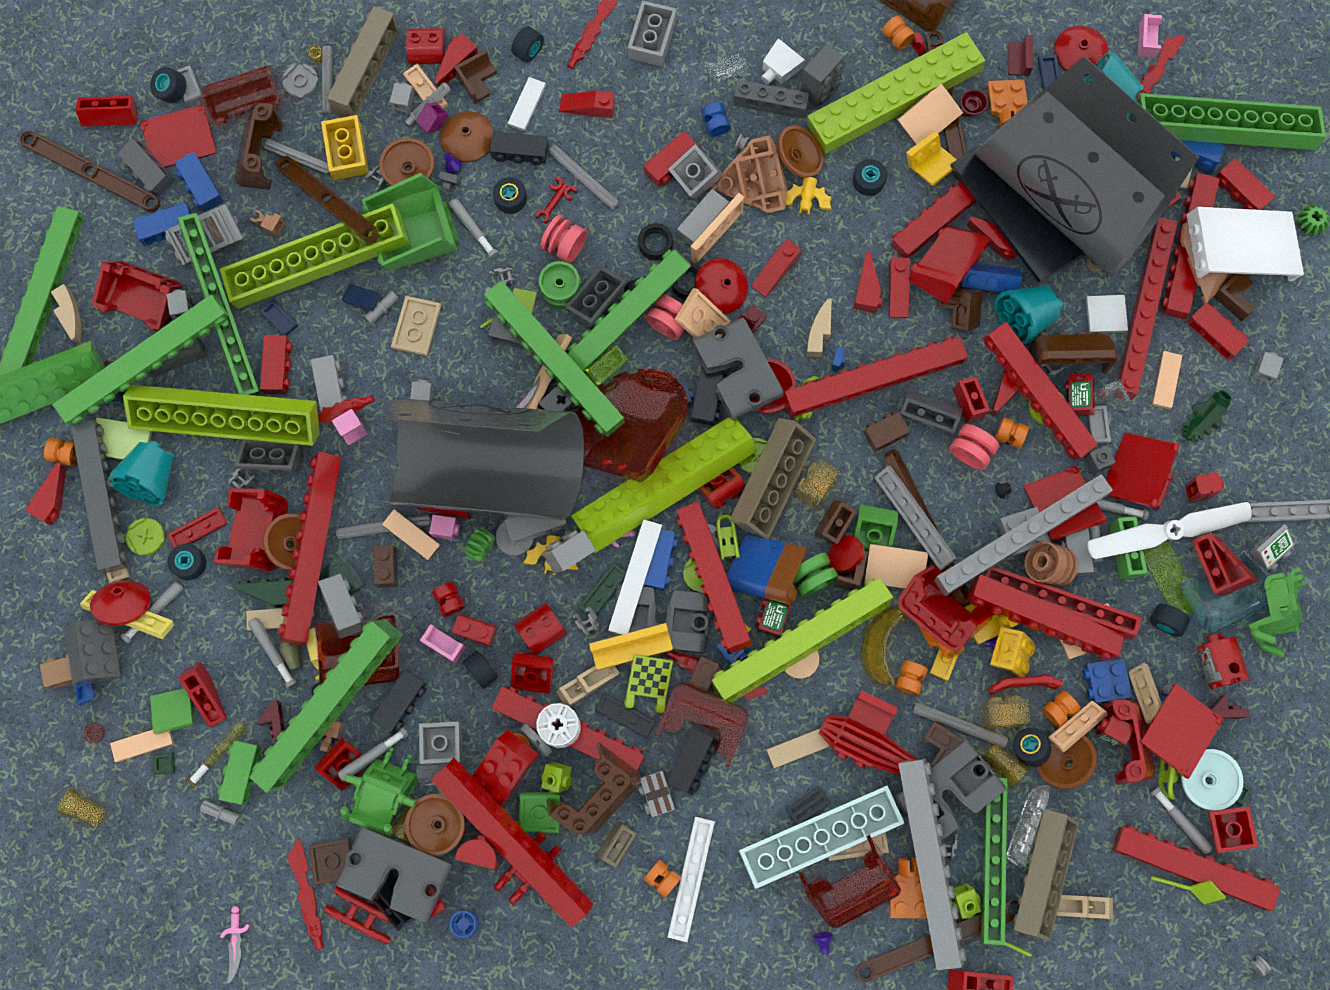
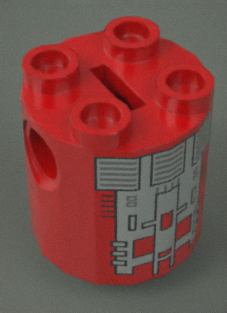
M1220 632L1206 636L1207 644L1196 647L1211 690L1249 679L1236 637L1226 638Z

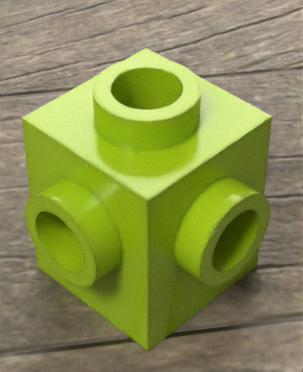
M557 762L545 764V769L541 776V788L548 789L549 793L567 791L572 781V767Z
M965 883L954 888L955 898H952L953 906L957 907L958 915L962 919L972 918L976 913L981 912L979 906L981 899L973 887Z

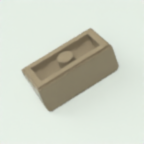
M616 821L596 856L616 868L637 833Z

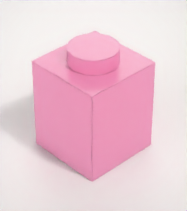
M433 515L429 534L435 538L455 540V535L458 536L460 532V524H458L456 518Z

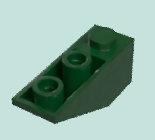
M278 578L277 581L270 582L269 579H260L257 583L242 580L239 581V584H233V588L274 607H283L287 603L285 591L287 586H290L291 580L289 578Z

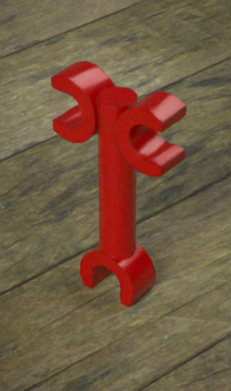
M557 176L555 181L559 185L554 186L550 184V189L555 191L556 194L544 210H539L536 213L537 219L541 215L546 216L543 220L544 224L549 222V214L563 195L568 201H571L572 197L568 195V192L573 191L577 193L576 187L568 186Z

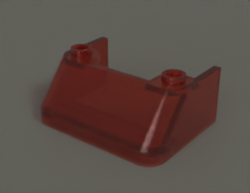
M870 835L866 837L872 850L868 851L863 857L866 866L831 884L825 878H818L810 883L802 871L798 873L807 898L828 926L832 928H838L894 899L901 892L898 881L883 853Z

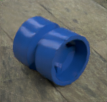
M721 102L711 103L701 110L703 120L707 123L706 128L709 136L716 137L730 131L731 125L726 116L724 105Z
M469 910L459 911L450 919V930L455 936L460 938L472 936L479 928V918L474 912Z

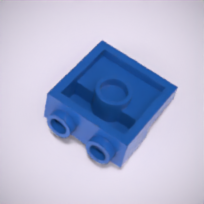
M1124 659L1084 665L1085 669L1082 670L1084 680L1088 682L1089 688H1087L1086 692L1089 700L1098 704L1133 698Z

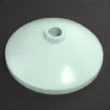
M1206 749L1191 777L1187 779L1181 775L1182 786L1187 797L1195 805L1206 810L1215 811L1230 807L1237 801L1243 789V775L1239 765L1230 755L1220 750ZM1206 777L1211 779L1210 784L1205 782Z

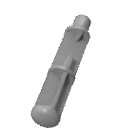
M443 82L410 113V117L405 122L409 126L417 122L416 119L425 104L438 103L451 91L449 85Z

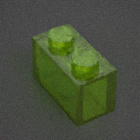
M614 345L589 365L584 372L595 385H598L605 381L628 358L617 345Z

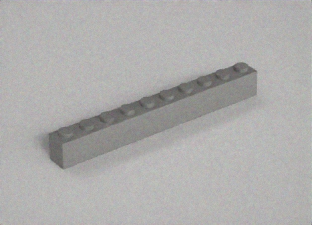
M1102 474L941 573L935 578V583L944 596L949 595L979 574L989 570L1106 497L1113 491Z
M926 758L900 762L899 769L937 970L962 968L964 961H966V952L964 948H961L960 944L962 931L960 927L957 928L958 909L956 906H953L952 898H955L954 888L949 885L948 880L951 877L949 865L945 864L944 857H947L945 844L942 845L940 837L943 836L942 825L938 824L937 816H939L938 804H934L933 800L935 787L933 783H930L929 778L931 766L929 762L926 763Z

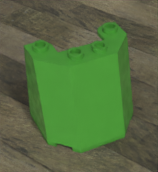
M422 173L362 199L364 214L392 203L400 212L410 244L388 253L379 252L377 257L379 264L389 271L457 250L456 242L459 241L449 206L446 201H442L437 185Z

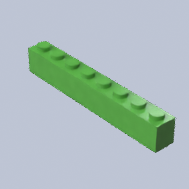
M669 249L662 256L664 260L659 265L655 263L648 270L650 274L646 278L643 276L635 282L636 287L632 291L627 290L621 296L623 300L619 304L615 302L607 310L609 314L605 318L601 316L594 323L596 327L592 331L589 329L581 335L582 340L578 344L574 342L567 349L569 357L582 371L587 369L692 266L676 249L673 251Z
M999 778L1007 788V778ZM1007 790L985 806L983 810L981 945L1001 947L1005 945Z

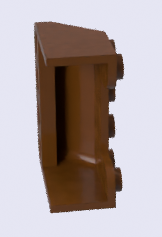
M1067 332L1057 333L1056 335L1039 333L1029 345V353L1039 366L1042 364L1101 363L1102 374H1106L1118 360L1115 345L1111 336L1106 334V332H1096L1095 334L1078 332L1073 335H1068Z
M601 743L596 745L600 759L594 765V772L604 782L582 807L576 810L567 803L558 805L549 798L546 800L549 816L577 835L596 833L641 783L638 771Z

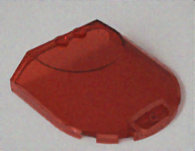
M648 368L638 369V373L629 375L627 371L612 377L614 381L605 386L602 383L597 387L624 417L625 423L608 437L604 433L600 434L595 429V423L591 419L588 421L584 417L581 407L575 413L581 422L583 430V466L641 483L654 472L685 421L688 399L683 386H681L676 377L662 370Z

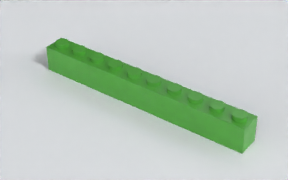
M57 206L56 212L52 215L51 226L46 231L44 245L40 248V256L34 264L32 278L28 281L26 294L21 300V308L15 316L14 327L9 333L7 346L2 352L0 376L30 365L33 362L55 301L51 291L58 288L62 282L84 221V217L79 211Z
M194 213L178 217V225L204 299L211 294L217 297L229 315L225 318L226 321L220 326L215 325L214 329L236 392L242 395L257 396L259 390L198 215Z
M502 280L484 294L486 299L484 303L489 310L496 311L498 320L503 325L506 323L510 327L508 330L514 338H520L522 347L527 352L530 350L534 354L533 359L538 365L543 364L546 368V374L551 379L555 378L559 382L557 385L563 393L567 391L571 396L569 398L576 407L579 405L583 409L582 414L588 421L591 419L595 423L594 427L600 434L604 433L608 437L625 423L624 417Z
M211 294L52 405L65 423L74 425L84 420L83 417L86 414L96 412L100 408L99 405L112 401L116 397L115 394L128 390L134 381L144 379L147 376L146 373L151 369H158L163 365L162 362L164 360L174 358L179 354L178 351L180 349L190 347L194 344L196 338L206 336L210 332L209 329L215 325L220 326L226 321L225 318L229 316L217 297Z

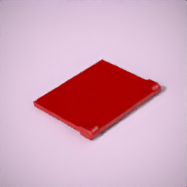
M204 104L140 121L147 149L164 168L176 165L175 161L192 152H195L198 158L217 153Z
M1125 432L1114 458L1116 463L1111 466L1106 478L1107 483L1113 490L1107 496L1156 508L1180 444Z
M1073 466L1065 471L1025 484L1023 487L1033 507H1037L1040 513L1085 485L1086 482L1077 466ZM1096 502L1048 532L1051 541L1081 530L1104 524L1107 519Z
M1175 683L1139 743L1169 764L1183 777L1189 779L1224 719Z

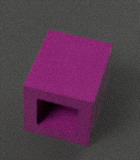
M437 102L426 103L416 121L425 132H437L449 114Z

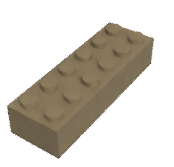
M373 6L371 12H368L366 22L360 28L356 42H353L351 45L349 56L343 61L341 72L335 77V84L327 93V99L335 115L341 117L358 115L399 33L394 13Z
M778 419L732 513L730 520L749 535L765 539L770 538L817 440L796 421Z
M1044 809L1043 814L1039 817L1038 824L1040 827L1038 834L1034 837L1033 843L1035 847L1033 854L1029 857L1028 863L1030 867L1028 874L1024 877L1023 884L1025 887L1023 894L1019 897L1018 904L1020 907L1018 914L1014 917L1013 925L1015 926V931L1050 942L1079 822L1066 814Z

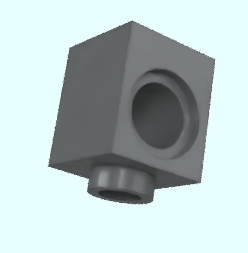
M1107 445L1090 452L1085 457L1093 475L1110 468L1116 463Z

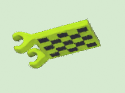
M634 654L624 700L625 707L633 708L635 695L657 698L655 703L656 712L663 713L673 660Z

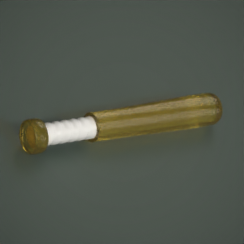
M237 722L210 755L202 762L203 765H201L191 778L185 780L186 784L191 788L197 786V781L204 773L211 769L229 749L230 745H233L234 741H237L246 731V726L243 723Z

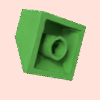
M860 504L854 537L863 544L864 551L869 552L870 544L892 547L898 523V511Z

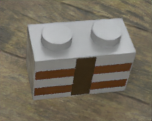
M174 290L172 293L167 294L169 314L174 320L196 305V302L185 290Z
M663 771L641 778L638 788L641 796L645 795L647 802L644 803L647 815L651 814L652 818L675 811Z

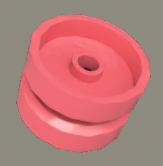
M662 294L653 303L655 308H649L644 319L657 332L670 339L678 340L684 329L674 319L683 305L674 298Z
M964 424L958 433L959 438L954 439L949 450L958 460L977 470H985L991 461L989 456H994L1000 445L993 436L981 428Z

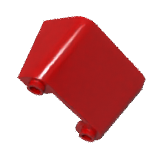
M951 226L942 227L936 236L938 237L928 252L919 263L915 262L909 272L912 274L909 281L947 304L961 281L973 265L982 257L992 239L989 236Z
M124 261L102 262L92 305L98 307V310L109 313L110 310H118L146 321L145 324L149 326L148 329L158 332L166 326L170 317L167 294L172 293L174 290H182L183 284Z
M229 488L227 503L231 509L236 510L229 545L228 547L221 546L217 549L214 563L258 571H273L276 565L269 560L264 551L263 537L266 528L275 518L287 514L288 502L286 498L265 489Z
M932 565L913 576L900 595L898 606L901 611L943 646L955 652L965 646L990 622L995 614L984 607H976L970 613L950 595L944 596L934 581L943 572L935 565Z
M1116 700L1102 705V708L1107 712V716L1114 715L1134 726V730L1128 740L1132 761L1124 763L1122 771L1114 775L1116 785L1145 782L1153 779L1156 774L1153 754L1139 743L1148 728L1139 703L1130 700Z

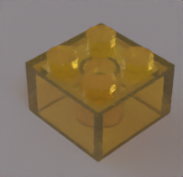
M821 458L817 463L813 462L808 469L807 479L803 477L796 491L798 492L797 499L817 510L836 481L840 470Z
M1011 696L1006 700H1002V697H992L981 705L983 727L985 729L1023 727L1031 723L1028 699H1022V696Z

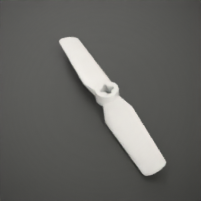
M1249 502L1189 513L1179 520L1167 521L1163 525L1143 524L1089 540L1087 547L1094 559L1153 548L1167 539L1177 540L1182 536L1195 537L1249 521L1252 516V510ZM1175 527L1176 531L1174 533H1171L1170 529Z

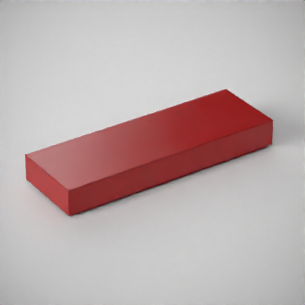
M217 507L168 533L167 536L173 548L181 544H192L228 523L220 507Z

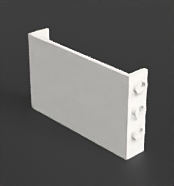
M1197 207L1187 214L1197 278H1202L1208 273L1286 275L1289 281H1294L1304 275L1292 212Z

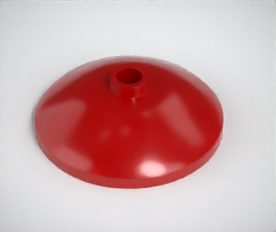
M1073 26L1064 30L1058 36L1054 45V54H1057L1058 64L1065 71L1084 56L1095 65L1108 52L1105 38L1097 30L1087 26Z
M715 258L700 267L695 277V288L723 314L737 310L745 302L748 294V281L743 270L735 262L725 258ZM724 280L728 282V286L724 284Z
M767 359L783 393L787 388L796 386L794 374L788 366L778 360ZM781 397L763 405L756 412L772 414L782 411L786 407ZM756 398L749 399L753 403L759 402Z
M132 580L114 581L106 584L93 595L90 602V610L92 616L102 624L110 626L125 625L139 619L147 612L151 603V597L148 589L139 582Z

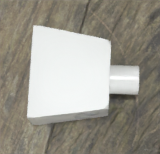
M778 39L763 61L762 69L765 73L761 76V79L767 85L773 79L782 84L803 69L805 59Z

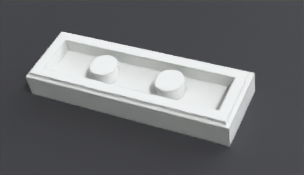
M531 77L528 78L508 121V126L526 131L546 87V83Z

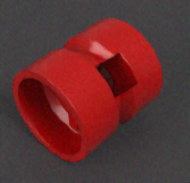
M455 582L445 583L432 591L436 603H440L438 608L442 617L451 616L466 607L462 597L457 596L459 591Z

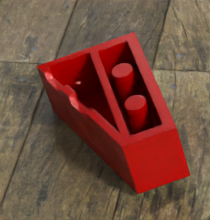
M1208 533L1192 541L1214 594L1224 597L1259 581L1219 536Z

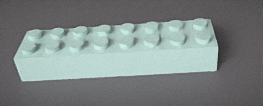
M885 786L739 850V853L752 884L757 889L904 824V821L888 786Z

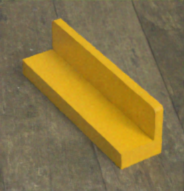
M666 623L589 644L597 670L633 661L634 654L653 656L673 650Z

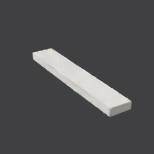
M643 519L608 629L610 632L620 635L629 633L662 529L661 524Z
M695 817L668 938L684 942L688 941L715 821Z

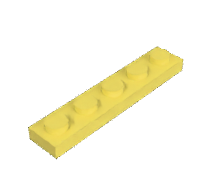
M91 590L80 603L83 609L91 612L90 602L97 591ZM147 611L139 619L125 625L163 640L173 628L174 623L170 619Z

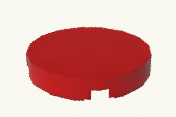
M843 536L839 543L832 544L829 550L830 566L839 573L854 571L857 567L856 565L863 560L865 552L863 544L854 536Z

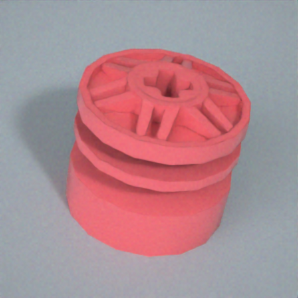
M557 215L545 230L540 248L548 251L551 255L557 252L559 260L571 264L583 248L588 232L576 224L571 227L570 220H565L563 216Z

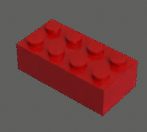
M507 730L496 739L472 777L490 793L492 798L501 807H504L539 754L511 731Z

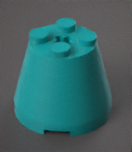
M1108 51L1099 59L1095 66L1137 101L1135 96L1141 92L1144 86L1140 84L1116 53ZM1090 75L1085 77L1086 83H1093V78Z
M1047 284L1007 290L999 294L994 302V311L998 313L1000 323L1007 322L1023 345L1032 342L1039 333H1042L1059 318L1060 308L1063 307L1062 300L1056 297Z
M139 442L110 473L108 480H111L110 486L131 500L134 498L139 501H145L144 504L147 506L159 507L166 498L175 455L161 449V445L157 442Z

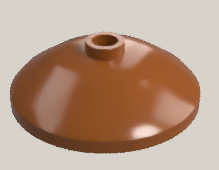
M472 111L460 112L451 116L444 123L440 133L441 145L445 153H451L452 157L459 159L461 162L477 161L490 151L494 129L485 116Z
M796 125L788 126L781 131L777 140V148L780 159L786 168L804 178L813 177L819 173L823 166L824 157L822 148L815 136L807 129Z
M401 138L393 141L384 149L379 161L381 175L390 186L419 173L430 179L435 166L430 148L422 141L414 138ZM411 167L412 169L411 171H406V168Z
M284 514L275 518L266 528L263 537L264 551L269 560L277 567L290 571V568L294 566L292 554L294 548H297L298 541H296L297 531L301 529L299 514ZM290 542L292 544V548H288L286 543Z
M1086 736L1081 737L1064 753L1050 742L1052 750L1049 759L1041 766H1037L1041 777L1051 786L1059 789H1073L1083 785L1091 778L1097 766V753L1095 747ZM1069 762H1073L1071 767H1067Z
M429 794L423 796L416 801L414 808L411 807L407 813L405 820L407 838L416 850L430 856L446 854L460 843L465 831V816L446 795ZM438 821L442 823V826L439 829L436 827V823Z

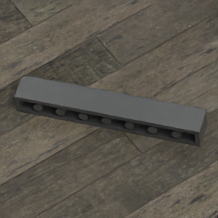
M95 420L81 422L76 425L73 424L71 429L97 569L104 574L127 568L128 556L123 549L125 540L119 528L121 519L116 512V507L118 506L117 499L113 496V488L110 486L111 480H108L111 466L109 461L106 460L105 453L108 451L102 439L104 435L103 427Z

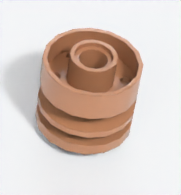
M1041 541L1034 544L1025 557L1027 574L1031 579L1040 583L1063 587L1069 584L1078 572L1079 563L1073 550L1051 542Z

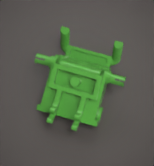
M1300 568L1293 569L1286 577L1284 573H1278L1266 578L1264 586L1271 616L1249 624L1251 635L1259 648L1277 657H1285L1284 651L1269 645H1277V639L1272 635L1288 632L1297 633L1300 630L1298 623L1304 622L1297 591L1299 588L1305 587L1306 584L1305 582L1298 583L1304 579L1302 574L1295 576L1296 573H1301Z
M391 747L389 752L387 751L384 761L376 758L371 762V765L362 777H356L349 773L346 774L344 781L354 784L356 787L353 798L355 799V804L351 814L347 807H341L340 809L341 817L344 821L367 828L387 838L392 836L391 822L402 804L414 808L417 800L410 797L414 792L419 777L418 774L408 771L412 755L408 754L402 768L389 763L394 752V748Z

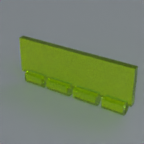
M1169 541L1153 548L1143 549L1146 565L1167 603L1182 610L1187 615L1198 610L1197 605L1203 603L1197 591L1188 592L1194 585L1187 573L1179 576L1178 573L1183 571L1184 568L1177 556L1169 558V555L1175 553Z

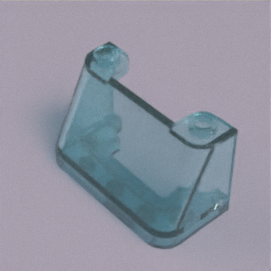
M1246 549L1234 554L1259 581L1224 597L1214 594L1208 578L1198 581L1195 577H1188L1181 582V593L1201 627L1208 635L1216 634L1268 606L1264 585L1266 578L1270 574Z

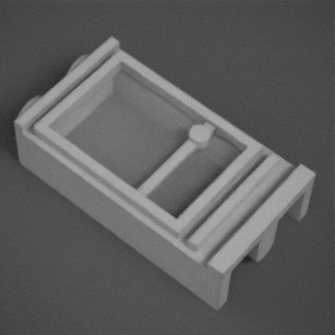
M229 201L198 215L210 252L241 240L246 236V233H241L237 226V217H232L228 206L231 205ZM179 225L170 227L165 231V237L168 243L173 245L177 260L181 261L184 265L191 260Z

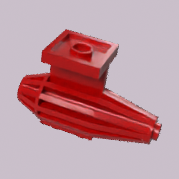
M864 691L859 692L849 717L827 715L819 731L822 738L833 750L837 751L836 756L844 760L849 757L855 760L853 764L863 769L867 766L901 775L899 769L900 762L917 760L885 735L898 708Z

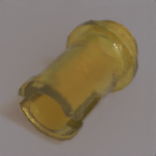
M315 44L310 45L307 49L308 56L312 58L314 64H319L318 60L322 63L321 48Z

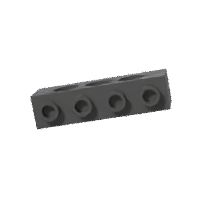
M737 80L734 105L805 118L809 93Z

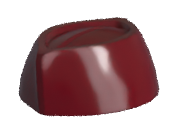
M975 89L966 91L960 101V109L963 112L961 116L981 114L988 104L986 93Z

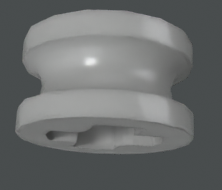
M740 134L735 150L740 149L742 152L749 142V137L744 138Z
M1256 956V961L1252 960L1250 962L1251 966L1262 977L1266 975V971H1271V967L1260 956Z

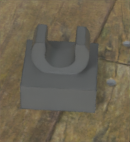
M440 171L438 177L444 180L442 189L452 191L454 183L460 185L462 177Z

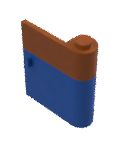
M746 534L739 548L740 558L737 559L735 556L727 573L732 591L791 604L797 597L793 581L808 549Z

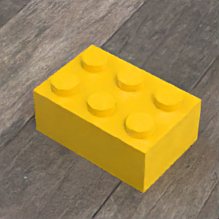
M354 115L322 121L328 168L333 180L367 175L369 167L362 125L358 116Z

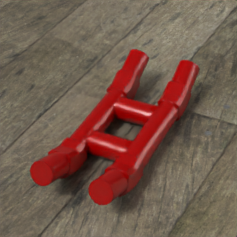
M1048 674L1018 678L1006 677L987 688L990 695L1003 689L1044 686L1057 690L1058 687L1061 688L1063 680Z
M539 832L533 840L540 846L546 835L543 832ZM555 845L547 854L548 857L553 861L561 851V848ZM511 866L493 887L499 892L513 876L517 877L523 884L508 899L512 905H515L531 885Z
M336 887L334 894L352 904L347 914L330 905L325 907L324 912L334 919L387 945L391 937L371 928L376 917L391 923L380 909L350 892ZM359 907L369 912L364 924L353 919Z

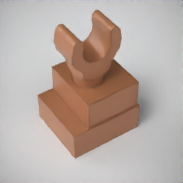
M255 210L259 218H250L251 221L256 225L261 224L260 227L264 232L277 238L285 224L282 216L274 213L273 217L268 214L264 216L261 211Z
M334 722L325 734L326 737L320 747L321 751L328 752L332 748L333 738L340 739L345 726L344 723Z

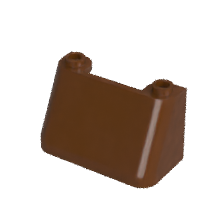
M958 0L880 1L926 31H933L940 25Z
M260 103L256 105L244 125L234 174L237 184L242 187L270 190L272 181L264 176V171L261 169L262 161L259 157L262 138L271 139L274 132L282 131L283 122L273 104Z

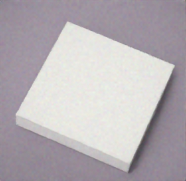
M1125 295L1086 297L1089 334H1095L1096 332L1123 333L1128 331Z

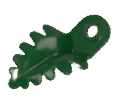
M1219 390L1208 401L1192 406L1195 414H1188L1186 416L1190 422H1184L1183 426L1185 427L1182 428L1186 440L1198 442L1199 438L1200 440L1204 439L1203 433L1208 436L1211 435V427L1218 429L1221 426L1222 413L1228 408L1232 400L1226 391Z

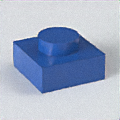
M837 347L831 370L839 371L840 366L844 367L846 356L843 355V348Z
M79 684L75 686L78 705L87 704L94 700L95 692L92 684Z

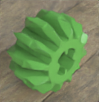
M1315 203L1311 206L1307 205L1303 208V211L1299 212L1297 224H1302L1299 230L1306 229L1305 235L1310 232L1312 236L1322 234L1330 226V216L1326 215L1329 210L1324 211L1322 209L1323 205H1320L1318 208Z
M479 528L475 530L466 544V555L474 561H483L494 545V535L486 529Z

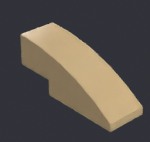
M63 284L51 291L60 306L53 311L70 339L76 345L81 344L82 334L79 309L70 289Z
M832 299L826 300L814 320L807 344L806 357H821L823 340L830 339Z
M595 665L578 675L576 679L560 687L556 693L564 705L571 707L614 679L620 673L615 666L597 670Z
M1061 895L1057 916L1113 919V898Z

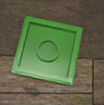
M184 688L150 696L152 727L155 735L194 726L192 700Z
M520 791L519 826L525 832L559 833L560 823L549 816L546 800L549 798L559 805L560 793Z

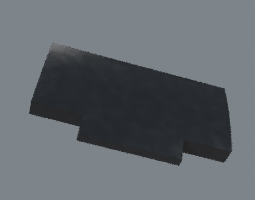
M979 147L951 163V168L1038 282L1086 255L973 154Z

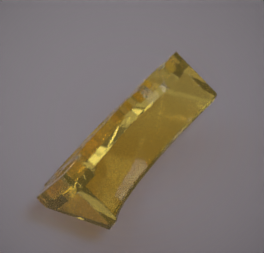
M889 607L875 616L866 628L861 644V659L872 683L891 688L895 685V677L890 675L886 662L887 640L891 630L895 629L898 623L906 622L908 618L898 607Z

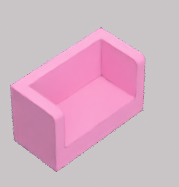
M1144 14L1139 24L1138 57L1156 58L1160 52L1161 45H1158V29L1162 21V15Z
M352 409L332 420L339 434L348 445L368 435Z
M430 624L420 639L423 644L455 664L466 649L462 643L441 632L432 624Z

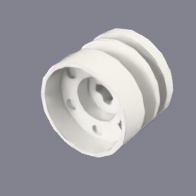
M561 703L545 707L539 714L536 722L540 738L549 746L557 749L567 748L574 744L581 731L580 720L575 711ZM560 720L563 727H559V730H556L553 724Z

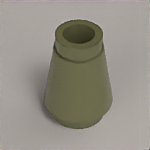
M286 642L279 644L281 648L279 651L289 669L300 667L298 645Z

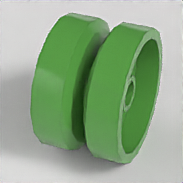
M555 261L548 264L542 269L539 276V287L544 301L549 306L557 309H565V306L581 289L577 270L571 264L564 261Z
M825 552L801 563L793 581L801 582L797 587L801 597L809 596L824 589L839 576L835 568L825 569L831 562Z

